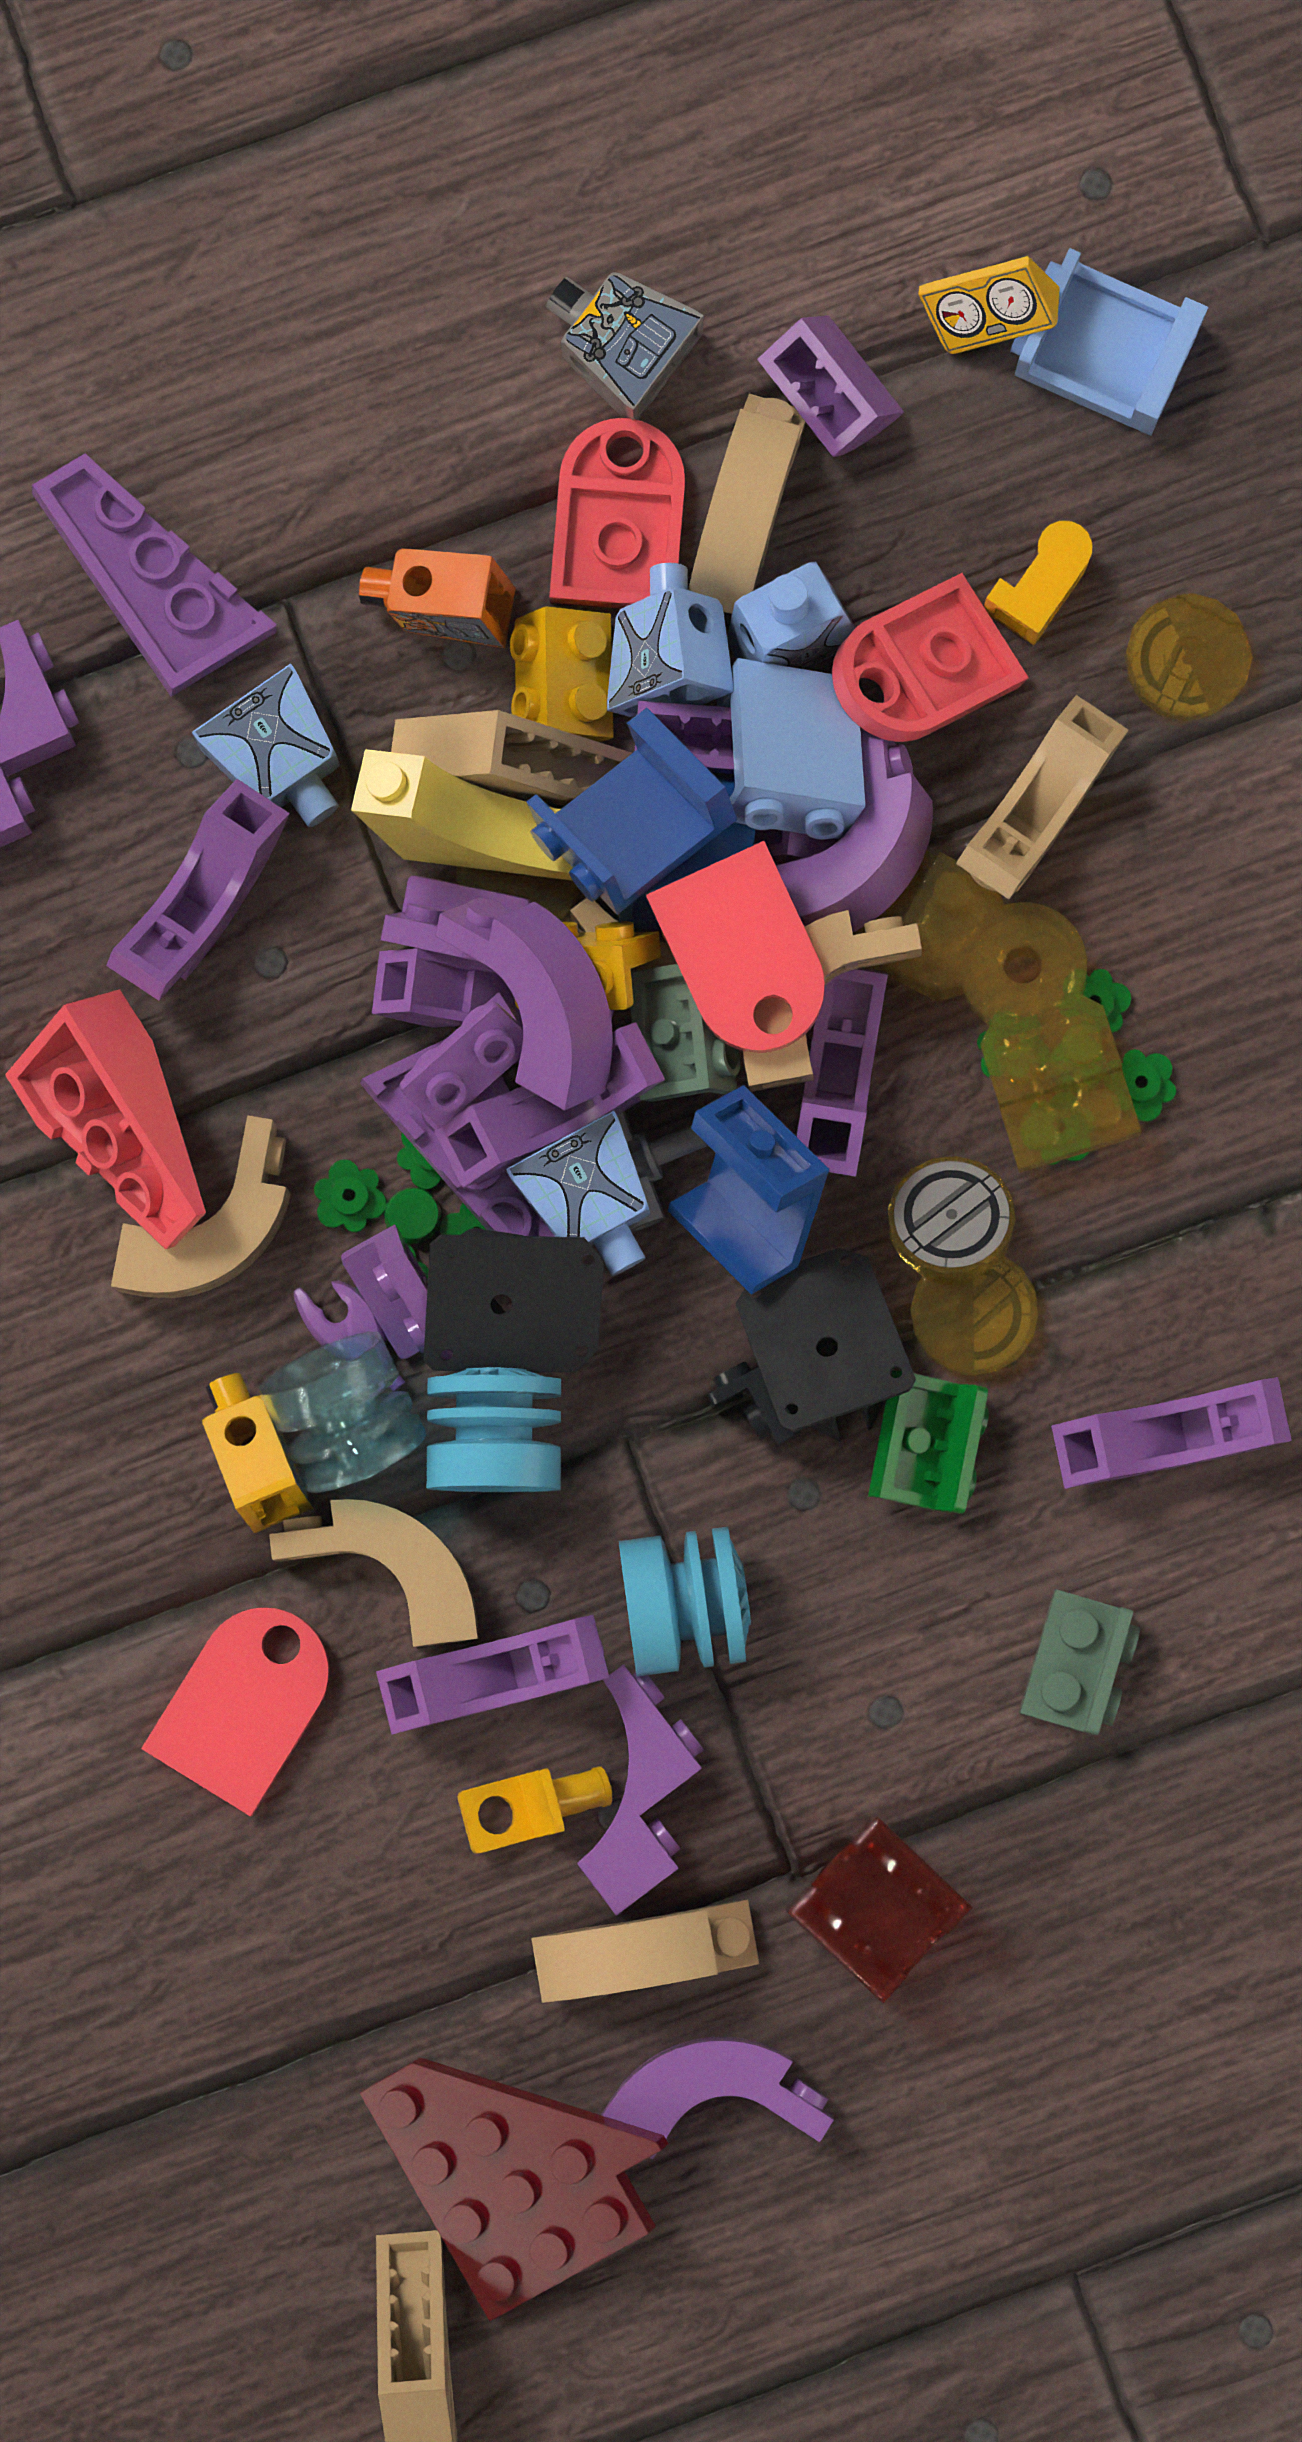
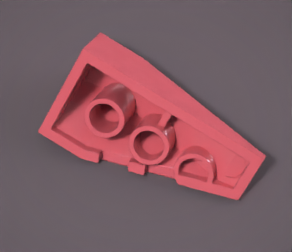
M120 989L63 1005L5 1076L36 1126L51 1140L61 1137L76 1151L78 1156L75 1163L88 1176L99 1173L115 1189L116 1202L163 1248L175 1247L204 1216L206 1210L153 1040Z

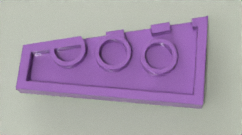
M86 454L81 455L32 485V495L171 697L276 633L277 624L261 610L257 612L237 594V588L219 572L213 573L189 551L190 547L173 531L167 532L145 512V506Z
M444 1040L362 1078L361 1086L486 1230L524 1236L555 1237L514 1186L507 1171L462 1188L434 1132L439 1127L403 1094L400 1082L405 1078L404 1076L414 1068L422 1054L429 1049L437 1047ZM502 1075L459 1113L473 1104L510 1092Z

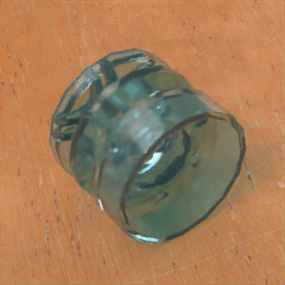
M368 1331L354 1334L323 1345L283 1366L269 1376L259 1387L261 1398L277 1431L289 1433L306 1429L287 1447L292 1463L303 1464L298 1470V1474L306 1491L318 1493L334 1490L369 1478L407 1456L427 1436L419 1415L409 1414L414 1405L408 1392L394 1391L380 1394L391 1386L399 1376L396 1365L380 1332Z

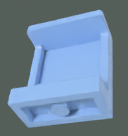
M1069 248L1062 265L1051 261L1045 271L1060 287L1058 322L1052 329L1015 338L1010 352L1020 357L1014 376L1152 436L1202 326L1208 307L1185 297L1182 306L1178 307L1079 262L1081 252Z
M737 658L731 668L733 692L716 699L717 706L731 707L735 788L730 801L737 817L734 823L746 824L757 830L777 829L802 833L820 840L841 839L865 808L860 726L847 715L838 701L833 686L832 674Z

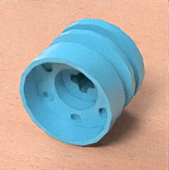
M501 1367L466 1368L464 1371L451 1375L428 1378V1396L456 1399V1408L427 1410L428 1422L456 1428V1440L427 1446L426 1488L428 1490L455 1492H546L561 1490V1447L550 1443L532 1441V1428L561 1423V1411L533 1408V1399L561 1397V1379L543 1377L526 1371V1369Z
M728 1527L712 1529L715 1558L700 1560L696 1531L686 1532L684 1562L672 1564L661 1536L619 1541L637 1677L679 1671L681 1641L694 1639L704 1668L714 1666L711 1637L726 1636L730 1664L746 1662L745 1647L749 1625H751L743 1561L740 1560L730 1539Z

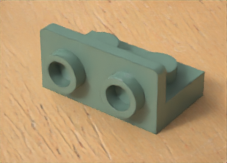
M673 964L631 972L634 1000L633 1005L630 1007L632 1023H637L665 1078L663 1082L640 1096V1100L654 1102L706 1092L727 1094L737 1089L736 1075L740 1070L739 1050L721 1041L707 1027L678 965Z
M1055 1589L1019 1713L1090 1735H1098L1101 1724L1112 1726L1122 1696V1689L1113 1687L1119 1661L1130 1664L1140 1633V1627L1130 1624L1134 1610L1111 1606Z

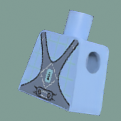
M815 561L809 562L785 575H781L774 581L739 598L734 604L727 642L736 660L741 658L806 670L835 655L841 643L856 627L833 586Z
M660 563L650 568V596L620 609L615 619L607 711L632 718L638 714V701L703 705L733 692V678L723 606L717 598L688 590V569L682 564Z
M291 663L192 732L202 752L232 782L236 779L242 781L279 807H283L291 802L308 827L319 824L338 809L339 804L324 785L322 779L336 770L340 764L307 692Z
M615 1111L602 1116L506 1169L514 1186L555 1237H585L591 1246L595 1245L611 1276L620 1274L645 1259L629 1226L650 1215V1210Z

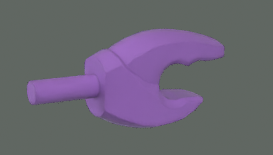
M340 1280L331 1281L335 1291L348 1306L347 1317L339 1323L329 1322L325 1317L324 1311L313 1303L309 1295L302 1288L294 1290V1301L308 1331L322 1347L355 1365H359L367 1360L393 1392L406 1383L379 1351V1348L386 1343L387 1337L358 1289Z

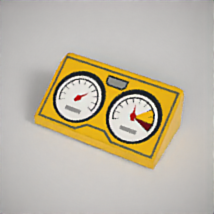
M1028 256L919 286L918 295L942 345L949 354H956L1052 329L1058 322L1060 287Z

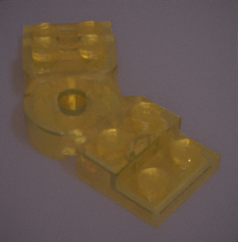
M926 850L924 858L907 888L889 908L874 919L900 916L902 917L903 926L917 923L922 957L870 967L878 971L888 972L889 977L936 1001H942L964 993L965 999L974 1013L986 1024L990 1025L980 1043L981 1052L1018 1172L1021 1173L1141 1136L1142 1131L1125 1081L1122 1063L1104 1006L1083 996L1088 975L1087 956L1083 941L1072 923L1059 912L1041 904L1017 902L1004 905L1000 893L985 889L976 883L969 872L956 864L957 860L942 852H939L937 856ZM864 926L853 932V935L865 933ZM1018 957H1030L1036 960L1042 969L1035 980L1021 984L1012 981L1006 975V968L1012 960Z

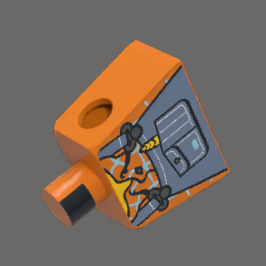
M402 548L395 554L393 570L374 567L364 568L360 579L359 599L362 605L386 607L387 612L404 631L505 648L516 587L492 556Z

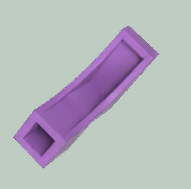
M19 620L0 627V645L5 666V694L0 713V847L33 833L25 817L35 812L31 798L20 776L10 781L8 776L75 747L76 743L69 728L80 724L65 690L62 689L55 693L51 690L44 671L53 668L54 664L39 632L28 637Z
M419 948L379 952L372 1014L431 1028L461 1026L465 1017L473 1009L480 1005H485L493 996L500 992L516 1008L521 1016L520 1010L515 1005V998L507 984L494 970L480 961ZM609 1010V1011H610L611 1020H612V1016H613L614 1010Z
M624 1664L611 1673L608 1679L603 1681L619 1707L626 1729L629 1765L625 1792L619 1810L604 1836L590 1852L577 1862L616 1916L679 1868L671 1856L681 1850V1848L658 1818L647 1825L640 1815L702 1768L694 1757L704 1751L681 1719L670 1727L655 1707L665 1697L648 1675L637 1677L636 1672L631 1675Z

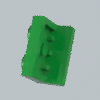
M892 1370L891 1377L899 1378L902 1375V1371ZM914 1373L916 1381L910 1392L886 1400L868 1496L932 1511L963 1514L967 1507V1501L971 1498L976 1486L975 1459L979 1439L985 1432L989 1418V1411L986 1405L988 1388L978 1385L953 1383Z

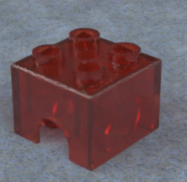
M873 1814L793 1899L785 1910L884 2004L908 1978V1974L920 1959L945 1934H949L973 1907L878 1816Z

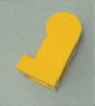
M1058 521L1050 524L1042 531L1035 549L1034 561L1017 585L1013 587L1000 578L986 597L984 608L989 616L1035 646L1085 573L1092 555V540L1089 533L1081 525L1072 521Z

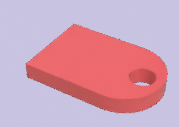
M609 419L596 423L584 430L569 446L563 458L559 476L549 595L550 603L622 609L650 596V568L660 563L679 564L685 493L684 466L675 445L656 427L636 419ZM629 437L641 445L643 455L636 464L629 467H620L609 460L606 453L607 449L617 438Z
M963 573L862 622L841 643L835 654L832 666L834 690L838 701L847 715L866 732L878 738L894 742H908L920 739L1018 689L1029 678ZM860 678L873 680L880 686L884 694L883 703L873 702L863 695L859 687Z
M765 841L646 895L699 1013L707 1027L716 1037L729 1046L742 1051L766 1053L790 1046L810 1030L817 1020L823 1005L825 993L824 973L817 953ZM771 998L780 999L791 1008L792 1021L783 1032L768 1034L761 1031L755 1024V1010L764 1000Z
M254 1608L230 1617L211 1635L141 1749L250 1817L253 1816L326 1696L330 1681V1663L321 1638L303 1619L280 1609ZM278 1626L292 1628L300 1639L298 1655L292 1661L285 1664L273 1662L268 1658L264 1650L266 1635Z

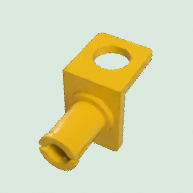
M602 1766L554 1780L551 1778L549 1769L545 1768L463 1790L457 1796L470 1848L475 1854L563 1832L565 1830L563 1817L612 1804L611 1785ZM497 1796L504 1799L512 1809L513 1819L511 1825L501 1834L487 1832L479 1821L478 1812L480 1805L489 1797Z

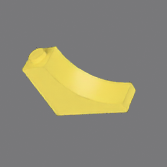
M365 749L351 811L402 859L572 880L569 875L572 867L562 856L552 861L532 837L530 831L537 825L526 801L504 796L466 782L439 768L425 756ZM549 807L555 814L561 810Z

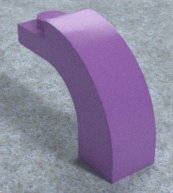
M860 729L865 808L845 836L832 847L819 854L776 866L804 927L828 915L849 910L852 932H855L862 928L865 923L873 921L889 908L915 876L929 844L932 830L933 805L932 799L913 775L911 759L904 744L896 745L894 741L878 738Z
M236 779L205 812L194 841L178 871L154 905L114 947L106 966L158 1001L180 977L186 980L216 943L249 894L266 865L290 813L242 781Z
M480 897L440 913L435 936L494 970L507 984L517 1002L523 1024V1045L515 1082L564 1111L604 1093L611 1066L613 1046L609 1005L599 975L588 954L573 933L556 916L536 902L507 912L505 906L501 903Z
M858 968L835 977L825 986L823 1005L814 1023L809 1053L814 1081H807L804 1084L796 1137L829 1168L831 1173L855 1177L857 1174L867 1114L871 1073L888 972Z
M637 1023L629 1024L612 1032V1059L604 1093L564 1111L521 1086L505 1094L473 1104L452 1118L441 1129L437 1128L434 1132L462 1188L506 1172L508 1167L612 1111H615L616 1115L621 1114L642 1101L640 1096L663 1082L665 1078Z
M1278 1377L1262 1379L1174 1401L1095 1414L1051 1426L1065 1489L1206 1462L1292 1441Z
M594 1615L572 1619L505 1639L414 1660L376 1671L391 1734L520 1703L609 1678L603 1645L598 1635Z
M735 2037L693 2039L659 2052L645 2061L626 2078L601 2114L605 2117L662 2134L667 2138L677 2121L698 2103L714 2097L738 2096L765 2106L818 2142L822 2140L834 2121L832 2115L823 2110L829 2100L826 2096L798 2078L794 2080L790 2087L781 2082L793 2062L790 2056L763 2043ZM656 2154L650 2156L649 2158L653 2160Z

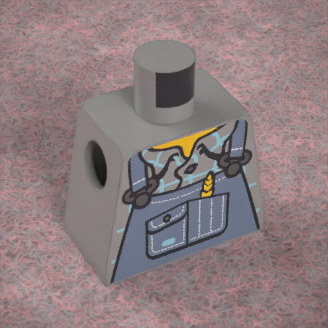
M612 272L595 295L588 292L569 277H565L555 288L546 304L548 310L571 325L561 340L563 358L622 418H630L632 420H639L703 335L704 316L701 313L616 272Z

